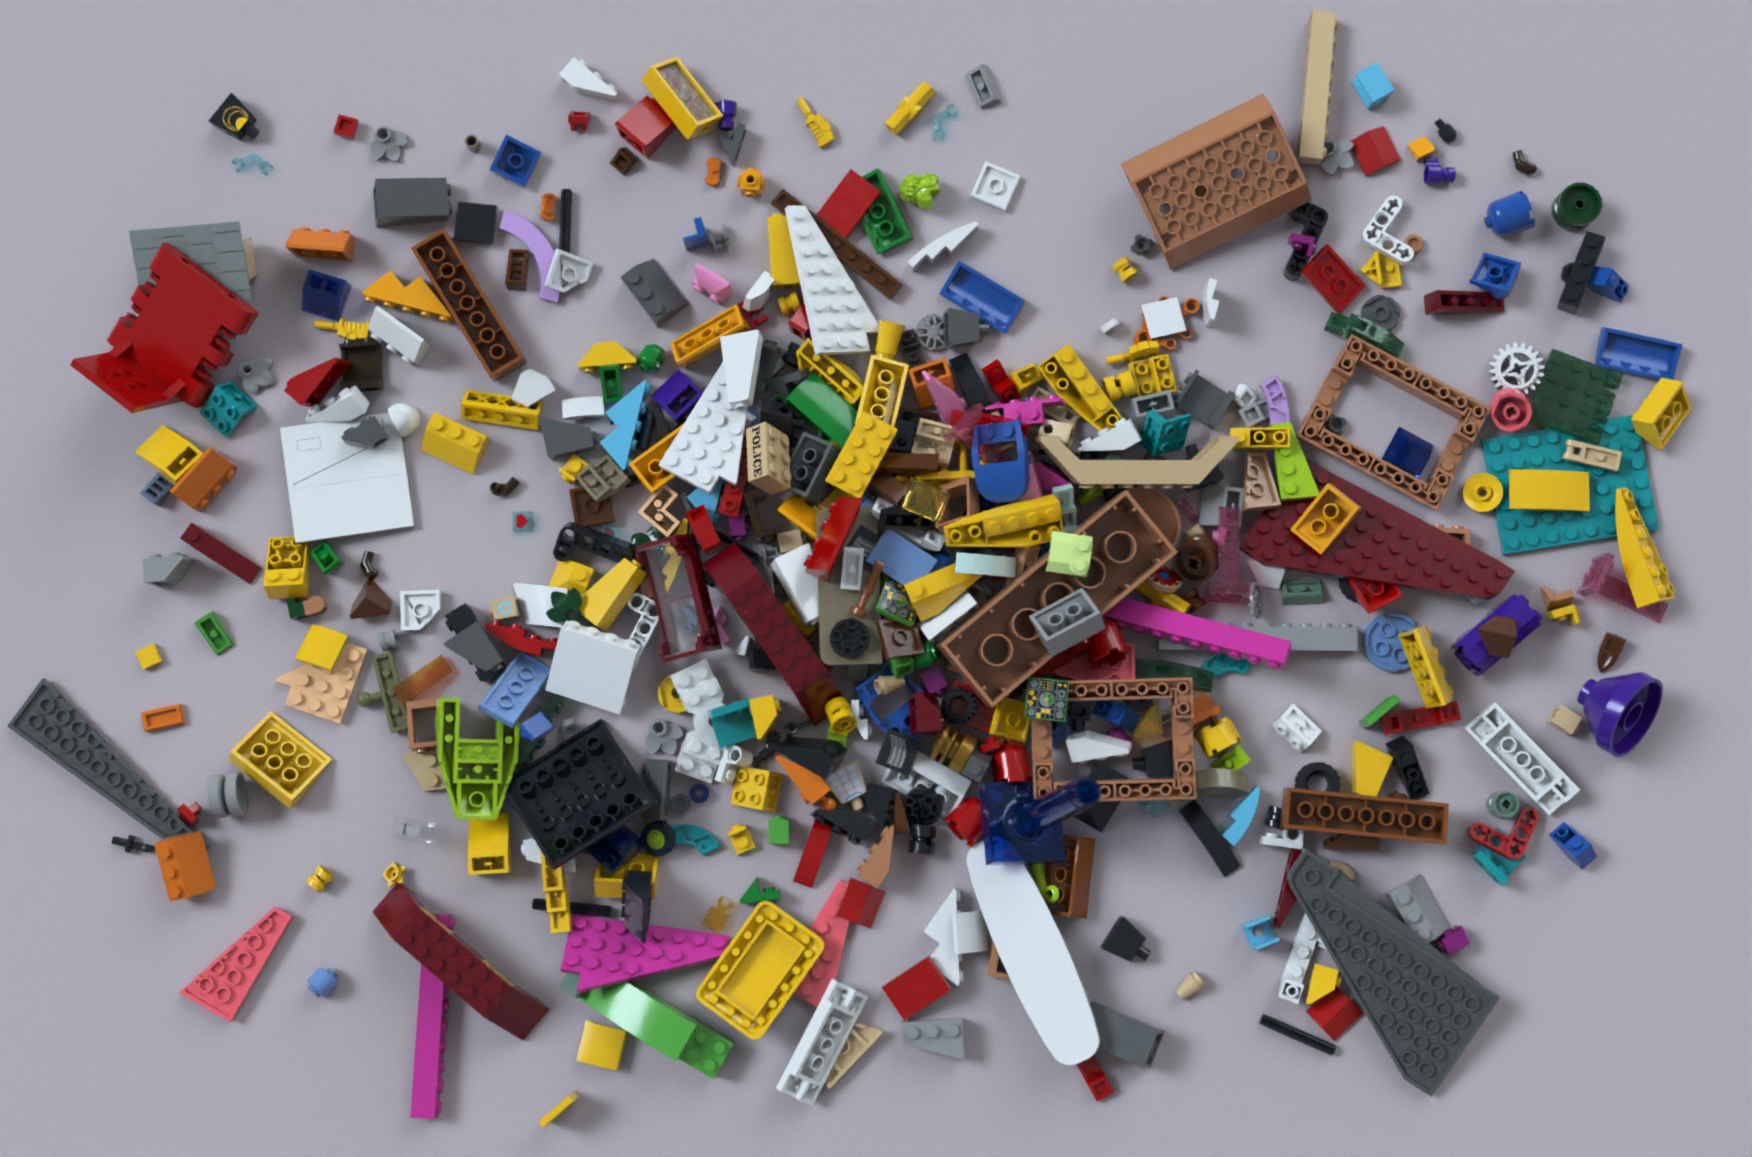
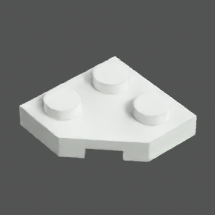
M556 249L544 286L564 293L570 290V288L588 280L594 262Z
M441 590L400 591L401 631L423 630L441 611Z

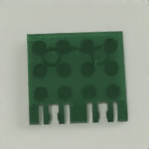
M1552 349L1543 371L1544 376L1540 379L1541 383L1538 385L1531 405L1532 416L1530 421L1585 442L1599 445L1604 428L1590 424L1592 420L1601 424L1607 423L1608 418L1606 416L1610 415L1613 406L1612 400H1615L1616 395L1608 390H1602V387L1614 390L1619 389L1623 373Z

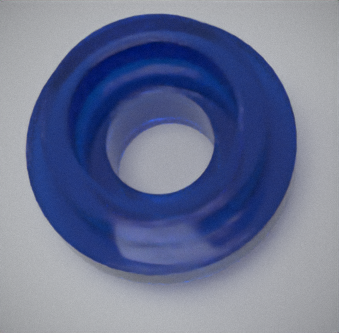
M694 784L690 788L689 796L692 801L703 803L709 797V789L704 784ZM699 789L703 791L701 797L696 796V791Z

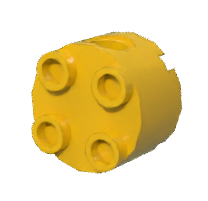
M1227 716L1218 720L1212 728L1208 725L1196 733V739L1207 759L1232 748L1233 744L1237 745L1242 741L1234 724Z

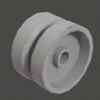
M241 772L228 773L227 777L223 774L211 775L208 780L207 793L212 815L215 818L228 817L230 813L233 816L246 815L249 798L244 775Z

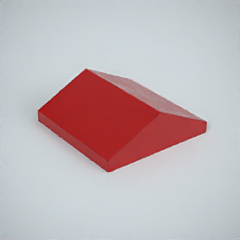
M1384 126L1369 130L1351 140L1354 144L1352 151L1365 176L1401 160Z
M1353 579L1348 580L1356 600L1368 614L1404 596L1396 585Z
M850 877L835 915L871 929L886 891Z
M1335 986L1334 991L1314 1002L1305 1011L1333 1041L1363 1014L1337 986Z

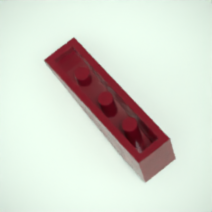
M1436 290L1424 295L1425 315L1498 313L1505 311L1504 299L1493 297L1491 292Z
M192 522L180 537L181 540L249 584L252 583L262 569Z
M1291 848L1289 850L1273 927L1280 928L1297 900L1288 883V873L1301 854V850Z

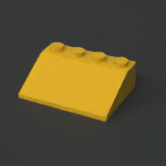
M1425 625L1399 633V640L1425 707H1439L1453 700V689L1450 684H1447L1445 679L1446 671L1438 661L1439 653L1437 648L1433 647L1431 643L1432 635L1430 630Z
M272 711L230 751L229 761L289 809L306 794L332 761L328 755Z

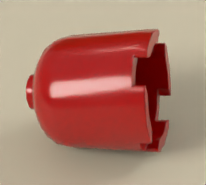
M1103 620L1105 629L1088 637L1090 644L1086 652L1090 665L1094 669H1101V665L1108 663L1110 667L1124 661L1126 659L1125 655L1129 654L1119 627L1111 620Z
M1006 740V743L1001 748L994 750L992 757L994 786L1000 784V787L1019 786V782H1026V785L1033 783L1030 753L1026 746L1017 744L1016 740Z
M968 797L944 819V822L949 823L947 827L958 839L964 838L967 840L966 845L971 848L994 823V814L990 810L992 805L986 799L980 800L977 797Z

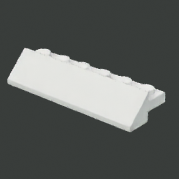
M1495 702L1479 712L1464 727L1548 815L1580 791L1573 781Z
M834 979L831 980L776 1087L777 1090L813 1106L868 996L842 982L840 983Z

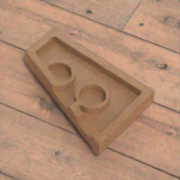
M1248 453L1244 460L1243 512L1279 508L1281 501L1266 453Z

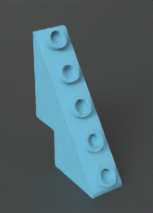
M646 380L605 412L617 428L601 440L600 444L625 473L631 470L629 463L633 461L631 459L632 451H636L638 440H635L637 432L640 433L642 421H640L641 414L645 413L647 403L644 402L645 397L651 391V384L647 383Z
M721 478L711 494L697 488L687 496L695 508L704 504L713 525L719 522L720 513H718V507L723 495V486L726 483Z

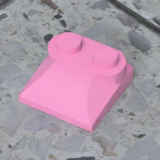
M699 263L695 265V277L691 282L694 285L693 289L700 294L705 292L710 295L709 299L717 304L720 302L724 303L733 293L730 282Z

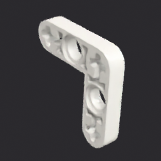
M1390 196L1364 229L1363 241L1369 247L1398 264L1408 265L1414 257L1413 249L1386 233L1402 210L1401 198ZM1397 203V207H1393L1389 214L1390 204ZM1379 217H1386L1388 223L1380 225L1377 219ZM1376 228L1375 238L1368 239V234L1371 235ZM1387 241L1392 242L1394 247L1386 250L1382 246L1383 243ZM1401 253H1408V257L1401 258Z

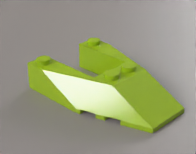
M460 698L436 699L437 758L455 818L464 820H497L508 785L512 779L513 771L518 762L519 720L513 728H510L495 719V739H459Z

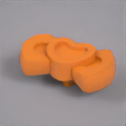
M712 157L706 161L709 168L707 170L708 176L704 179V182L709 186H717L720 184L719 172L721 171L722 162L718 158Z
M545 193L541 196L542 207L539 216L542 220L550 222L556 218L553 211L555 210L554 203L557 201V198L552 193Z

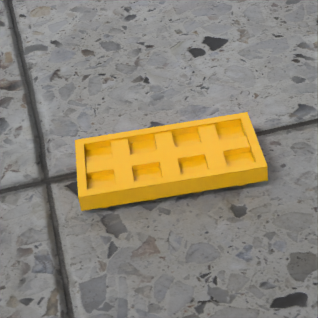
M862 411L825 482L853 497L862 498L895 438L898 429Z

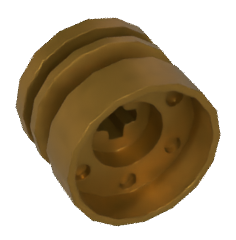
M949 722L940 731L932 747L930 758L935 760L937 754L940 753L942 757L939 763L942 764L948 757L951 759L948 768L960 774L979 737L966 732L960 738L958 737L960 727H957L953 734L950 732L953 723Z

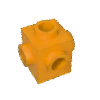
M747 168V170H742L741 176H738L737 187L740 188L741 194L746 197H761V190H765V178L762 177V172L758 171V169Z

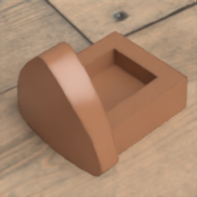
M1546 586L1540 588L1547 611L1568 606L1574 598L1572 590L1552 594Z

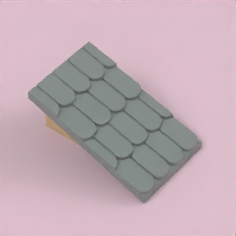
M239 221L129 231L139 285H143L145 281L152 282L154 285L157 284L149 276L152 271L149 265L161 244L169 243L243 301L253 300L250 279L258 274L251 237H242Z

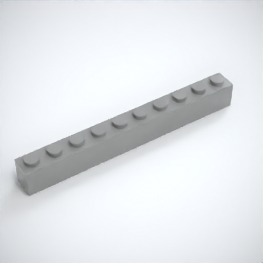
M1223 623L1233 626V623ZM1241 623V626H1235L1289 640L1292 646L1291 652L1358 651L1357 627H1351V624L1348 623L1339 624V627H1332L1330 623H1322L1320 627H1312L1311 623H1301L1300 627H1292V623H1280V627H1272V623H1260V627H1253V623ZM1167 638L1157 639V651H1209L1205 648L1194 649L1186 643L1176 644Z

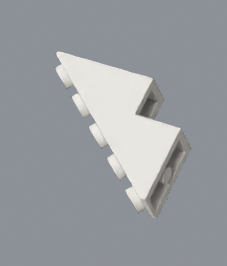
M953 888L925 928L924 933L939 942V945L930 957L943 976L958 986L959 982H963V970H959L962 954H955L952 913L961 912L960 909H957L956 901H960V889Z

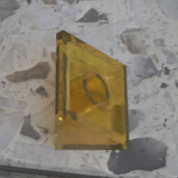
M911 476L902 508L938 523L951 494L948 490Z
M1156 703L1150 705L1136 725L1133 733L1130 734L1129 737L1132 740L1164 733L1159 707Z

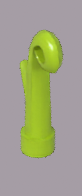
M1043 841L1027 842L1031 858L1030 873L1033 878L1035 877L1043 899L1048 903H1055L1059 899V890L1054 885L1047 886L1042 852V849H1044Z

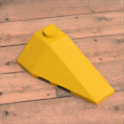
M956 563L904 584L920 621H924L940 614L982 575L955 573Z

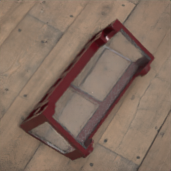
M673 535L636 546V559L647 568L664 638V643L659 648V655L663 663L722 649L695 535Z

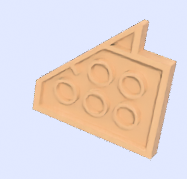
M348 643L344 646L331 672L317 666L311 667L305 664L276 679L277 682L291 686L285 705L342 724L369 650Z

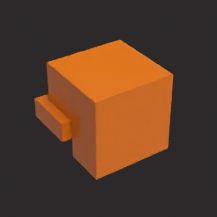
M1207 692L1193 698V733L1218 721L1215 714L1221 712L1218 704L1213 706Z

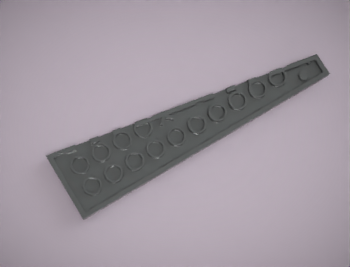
M42 678L7 727L161 839L195 832L46 678ZM204 841L205 846H206V850L208 851V849H209L210 847H209V846L207 845V843Z

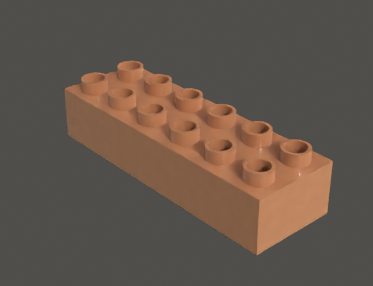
M1127 490L1116 494L1070 533L1093 537L1087 577L1047 572L1048 551L936 644L987 707H994L1052 658L1029 618L1030 615L1083 588L1102 616L1177 553L1176 549Z

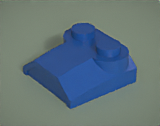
M506 134L489 170L497 176H502L525 187L541 152Z
M1483 252L1478 267L1469 283L1490 291L1491 295L1495 298L1504 299L1510 295L1521 268V262Z

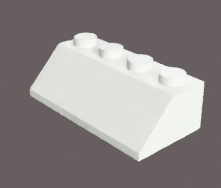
M919 751L909 776L888 768L881 780L884 784L904 795L916 787H926L935 791L942 800L943 809L940 816L944 818L958 807L972 782Z

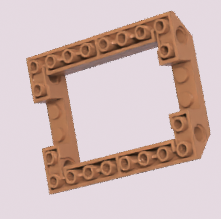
M1351 334L1331 367L1296 436L1437 511L1455 477L1453 474L1468 446L1474 442L1491 408ZM1355 365L1459 420L1426 482L1325 428L1321 430L1330 417L1332 408L1347 380L1352 376L1356 368Z
M1192 677L1069 681L1067 701L1171 698L1173 778L1053 781L1052 720L1031 718L1034 803L1196 799Z

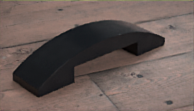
M1193 800L1179 810L1183 819L1196 834L1224 877L1241 866L1226 841L1196 800Z

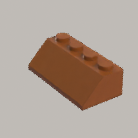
M1050 833L1045 871L1047 886L1054 885L1059 890V899L1055 903L1046 902L1051 914L1087 918L1095 838Z

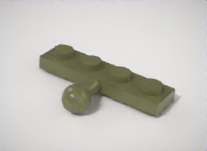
M393 652L372 656L380 692L372 694L362 692L357 697V703L361 707H369L373 701L382 699L391 733L408 729L406 703Z

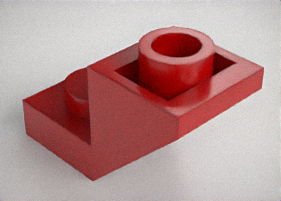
M998 359L981 369L988 384L1002 404L1021 398L1015 383L1007 376Z
M704 504L686 512L690 525L704 553L722 545Z

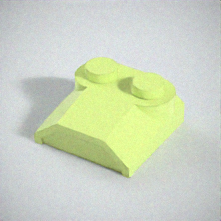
M1051 531V544L1046 571L1087 577L1093 537Z

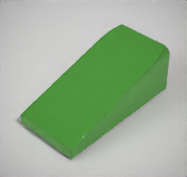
M213 610L194 622L216 655L234 645Z

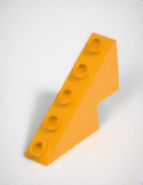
M390 270L361 292L365 296V301L376 304L377 301L383 303V306L388 308L401 307L404 312H420L421 316L427 318L436 316L439 317L440 321L446 323L455 320L421 276L404 287Z

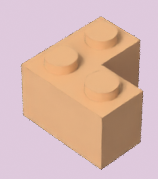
M665 484L653 493L638 513L665 537L673 536L681 522L673 517L669 511L680 497Z

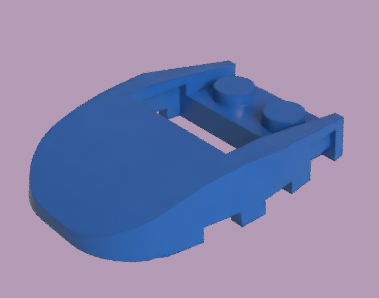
M1021 420L974 425L971 451L977 488L980 494L989 502L1005 503L1017 501L1028 491L1031 458L1028 453L1026 436L1022 433L1021 425H1023V421ZM1017 442V461L980 465L979 446Z
M887 664L856 687L855 690L868 716L885 734H887L888 729L910 737L909 701L883 720L869 704L879 696L874 687V680L878 679L879 676H894ZM909 675L903 676L905 679L904 687L910 695L915 691L923 692L920 686H917L910 679ZM912 737V738L917 739V740H920L922 737Z

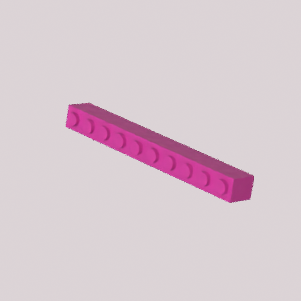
M1127 598L1121 599L1102 615L1103 620L1113 621L1119 629L1129 628L1138 634H1152L1151 636L1157 639H1171V642L1176 644L1186 643L1194 649L1205 648L1213 654H1227L1232 659H1246L1252 664H1265L1274 670H1285L1292 649L1291 641Z
M432 913L454 931L455 919H452V914ZM422 964L410 1118L435 1119L442 1112L440 1093H443L444 1082L441 1081V1073L445 1071V1061H442L443 1052H446L447 1042L444 1040V1032H447L448 1020H445V1014L449 1010V1000L446 999L450 988Z

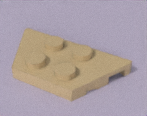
M431 750L424 754H416V752L402 754L404 761L423 791L447 789L438 762L437 751Z
M855 1022L826 1079V1085L829 1089L882 1035V1030Z

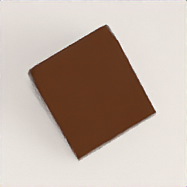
M627 147L619 148L610 164L622 175H626L638 162L639 158Z

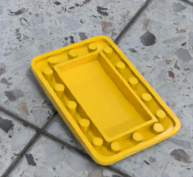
M762 901L755 907L696 991L697 999L747 1037L753 1040L760 1039L823 952L824 942L819 936L772 902Z

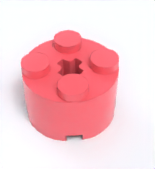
M1502 388L1490 400V416L1501 430L1508 432L1516 431L1526 426L1531 419V405L1525 394L1518 389ZM1513 407L1514 410H1510L1508 413L1507 408Z

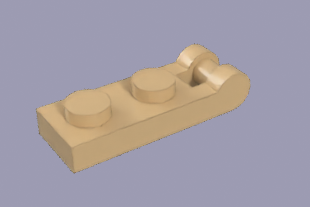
M1037 386L1031 398L1047 399L1052 394ZM1066 403L1062 406L1044 407L1045 415L1055 421L1072 424L1074 430L1077 428V422L1082 419ZM1067 413L1072 415L1070 420L1065 418Z
M1566 440V452L1563 453L1562 460L1613 472L1618 471L1622 452L1575 440ZM1575 448L1580 449L1579 455L1573 454Z

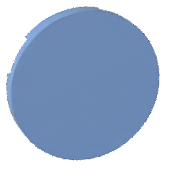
M1387 613L1376 617L1369 623L1363 635V649L1366 657L1375 667L1383 671L1399 672L1409 668L1410 666L1398 634L1418 626L1411 618L1400 613Z

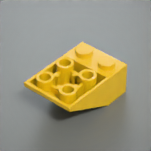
M164 425L159 427L135 451L138 456L173 485L181 479L203 454L191 442Z
M295 536L269 538L263 584L269 599L309 596V542L296 544Z
M510 812L499 813L497 820H469V875L513 872Z

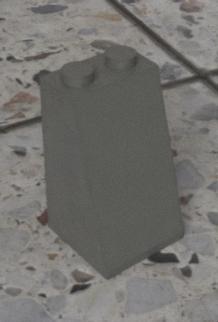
M446 178L375 179L373 197L376 227L448 221L449 214H452V203H448V196L451 195L450 184H447Z
M1092 1001L1090 1005L1100 1035L1098 1049L1142 1068H1151L1165 1031Z

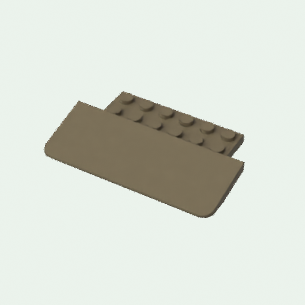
M873 506L860 507L858 516L828 581L825 582L818 578L820 659L829 666L883 664L882 645L876 622L891 618L876 612L875 609L884 581L888 575L882 571L880 572L873 587V595L870 594L864 608L867 612L865 619L849 611L851 606L858 605L863 593L861 590L863 586H866L871 573L862 568L860 590L840 589L843 562L842 552L860 525H863L879 537L886 530L878 529V520L871 512ZM830 507L822 508L816 514V537L818 538L821 537L823 532L820 528L824 519L828 520L831 515L828 512ZM854 618L859 620L867 627L870 634L868 649L863 655L855 659H845L838 656L830 645L831 630L839 621Z

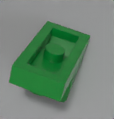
M619 364L599 366L603 401H620L623 398L621 381L622 371Z
M323 540L310 552L325 575H331L345 563L326 540Z
M757 877L740 899V904L781 898L780 890H775V887L763 888V892L760 893Z

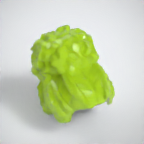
M926 173L923 176L908 174L899 185L900 197L904 201L906 200V202H912L921 209L930 211L933 205L932 195L940 193L939 177L931 173Z

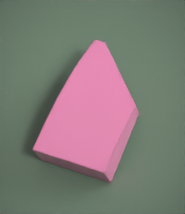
M721 607L715 609V620L720 641L725 646L730 643V640L722 624L728 622Z

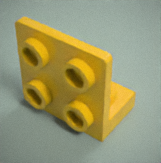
M738 766L731 804L775 813L783 774Z

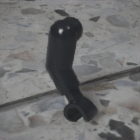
M773 730L768 734L765 748L759 752V755L753 757L758 762L754 768H758L762 760L765 761L775 754L776 750L774 748L779 744L781 738L778 731Z

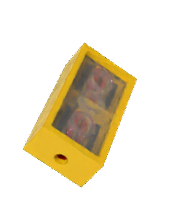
M678 57L650 66L641 80L687 140L713 130L723 117V114Z

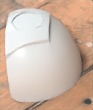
M405 403L394 404L388 408L389 415L402 437H407L417 430L420 424V414L416 408Z

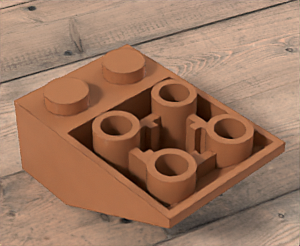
M893 825L890 828L887 826L880 834L883 839L879 844L874 843L868 852L871 854L867 861L863 859L857 868L860 871L858 876L877 889L889 873L894 834Z

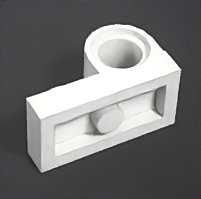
M844 547L840 589L860 590L864 548Z
M734 744L725 747L714 780L732 786L738 766L746 768L751 765L753 761L752 752Z
M1284 828L1281 831V838H1278V834L1266 833V836H1260L1259 844L1302 849L1303 830H1296L1297 835L1293 840L1288 837L1290 829Z

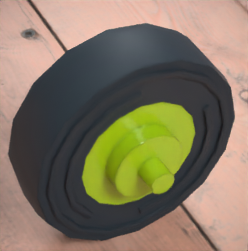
M661 820L652 821L643 828L640 837L644 850L655 857L664 856L671 852L676 841L673 828L667 822Z

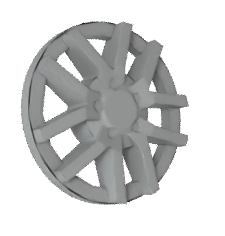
M928 315L918 323L916 337L925 349L938 351L945 348L944 341L940 338L941 336L944 337V328L941 329L940 327L944 323L942 316ZM929 318H932L933 325H930ZM936 318L942 321L937 324ZM925 321L927 327H923L921 324ZM920 330H925L926 334H920ZM921 337H927L926 343L921 340ZM930 340L934 341L932 347L928 346ZM937 341H938L942 346L936 347Z
M1252 582L1248 585L1249 595H1247V598L1250 599L1248 606H1250L1251 616L1254 619H1260L1263 615L1262 593L1258 583Z

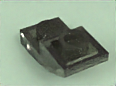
M914 329L903 332L898 345L905 364L909 365L908 369L926 364Z

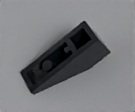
M967 352L950 359V365L971 412L979 411L985 408V406L990 405V398Z
M908 502L881 509L877 527L878 529L934 531L938 512L930 502Z

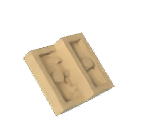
M920 418L911 453L939 454V466L948 468L958 427Z

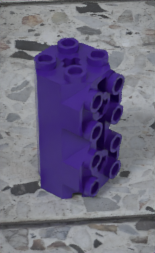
M1515 594L1509 596L1451 645V648L1455 649V656L1469 671L1471 669L1476 671L1473 673L1474 675H1482L1502 658L1488 655L1478 632V628L1494 615L1515 619L1517 639L1513 648L1541 625L1540 620L1542 616L1536 610L1531 609L1528 605L1529 601L1522 594L1520 596Z

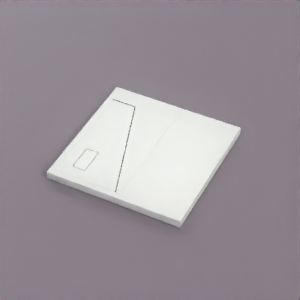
M389 413L361 416L351 421L318 422L280 428L296 544L415 527L403 440ZM375 416L390 438L376 448L370 449L345 444L341 436L344 435L343 433L347 429L359 426L364 418Z

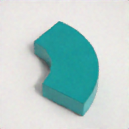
M1221 653L1220 655L1215 654L1211 656L1200 667L1216 679L1219 675L1228 671L1244 675L1252 663L1242 658L1240 660L1232 659L1227 654Z
M692 824L671 826L675 832L676 846L681 844L692 845L702 855L721 847L717 839L700 826Z

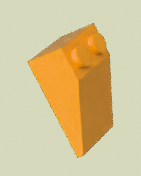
M1327 483L1290 530L1322 555L1362 510V507L1334 485Z

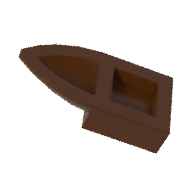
M1606 631L1599 647L1597 659L1598 668L1601 673L1615 664L1626 642V638Z

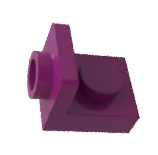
M1291 233L1288 238L1287 245H1291L1293 249H1306L1304 260H1309L1311 255L1314 256L1317 244H1314L1315 237Z

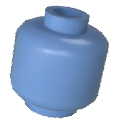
M318 968L308 979V988L318 998L320 996L327 997L338 986V981L335 979L338 975L331 968L327 970Z

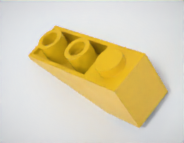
M1230 428V436H1239V441L1232 448V451L1290 448V428Z

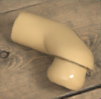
M1329 860L1328 864L1353 882L1355 873L1347 863Z

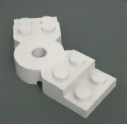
M703 659L669 675L685 711L694 714V729L686 733L673 770L712 783L724 748L719 747L713 726L709 725L710 716L708 710L725 704L721 703L724 696L716 677H714L707 660Z

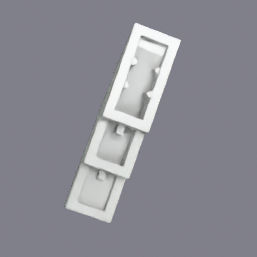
M973 222L939 237L907 262V267L913 272L926 259L932 264L944 251L951 256L978 230L979 224Z

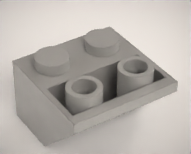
M1170 390L1132 398L1130 401L1135 427L1140 436L1142 435L1148 411L1155 410L1166 420L1176 417Z
M1228 486L1202 487L1199 525L1212 528L1221 526L1227 527L1230 530L1240 529L1244 488Z
M180 552L169 553L167 557H162L161 554L149 555V558L143 559L144 583L157 587L177 585L195 564L194 559L189 558L187 555H181Z

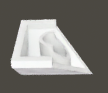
M528 369L520 374L511 400L529 408L530 405L556 389L547 376Z
M1253 558L1247 559L1259 586L1279 590L1285 569L1263 566Z

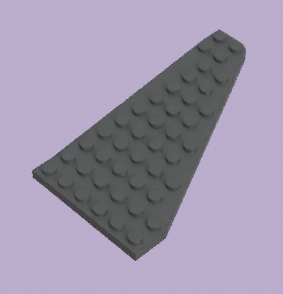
M1304 848L1289 870L1288 883L1403 1078L1432 1097L1500 997L1478 983L1325 860Z

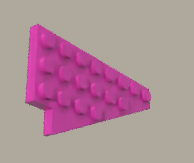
M572 914V932H568L561 972L580 975L577 993H583L718 960L729 945L730 936L649 925L646 943H641L624 926V921Z

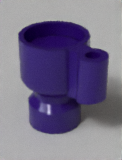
M731 100L713 102L723 114L719 121L718 129L732 131L734 128L732 119L736 116L737 103Z
M1424 158L1425 184H1440L1441 181H1445V183L1454 182L1456 175L1454 167L1443 169L1439 164L1438 158Z

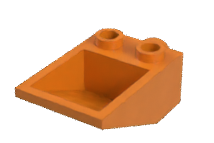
M779 755L775 757L801 790L800 797L806 804L811 803L814 805L820 801L822 810L836 809L835 800L826 797L832 790L822 777Z

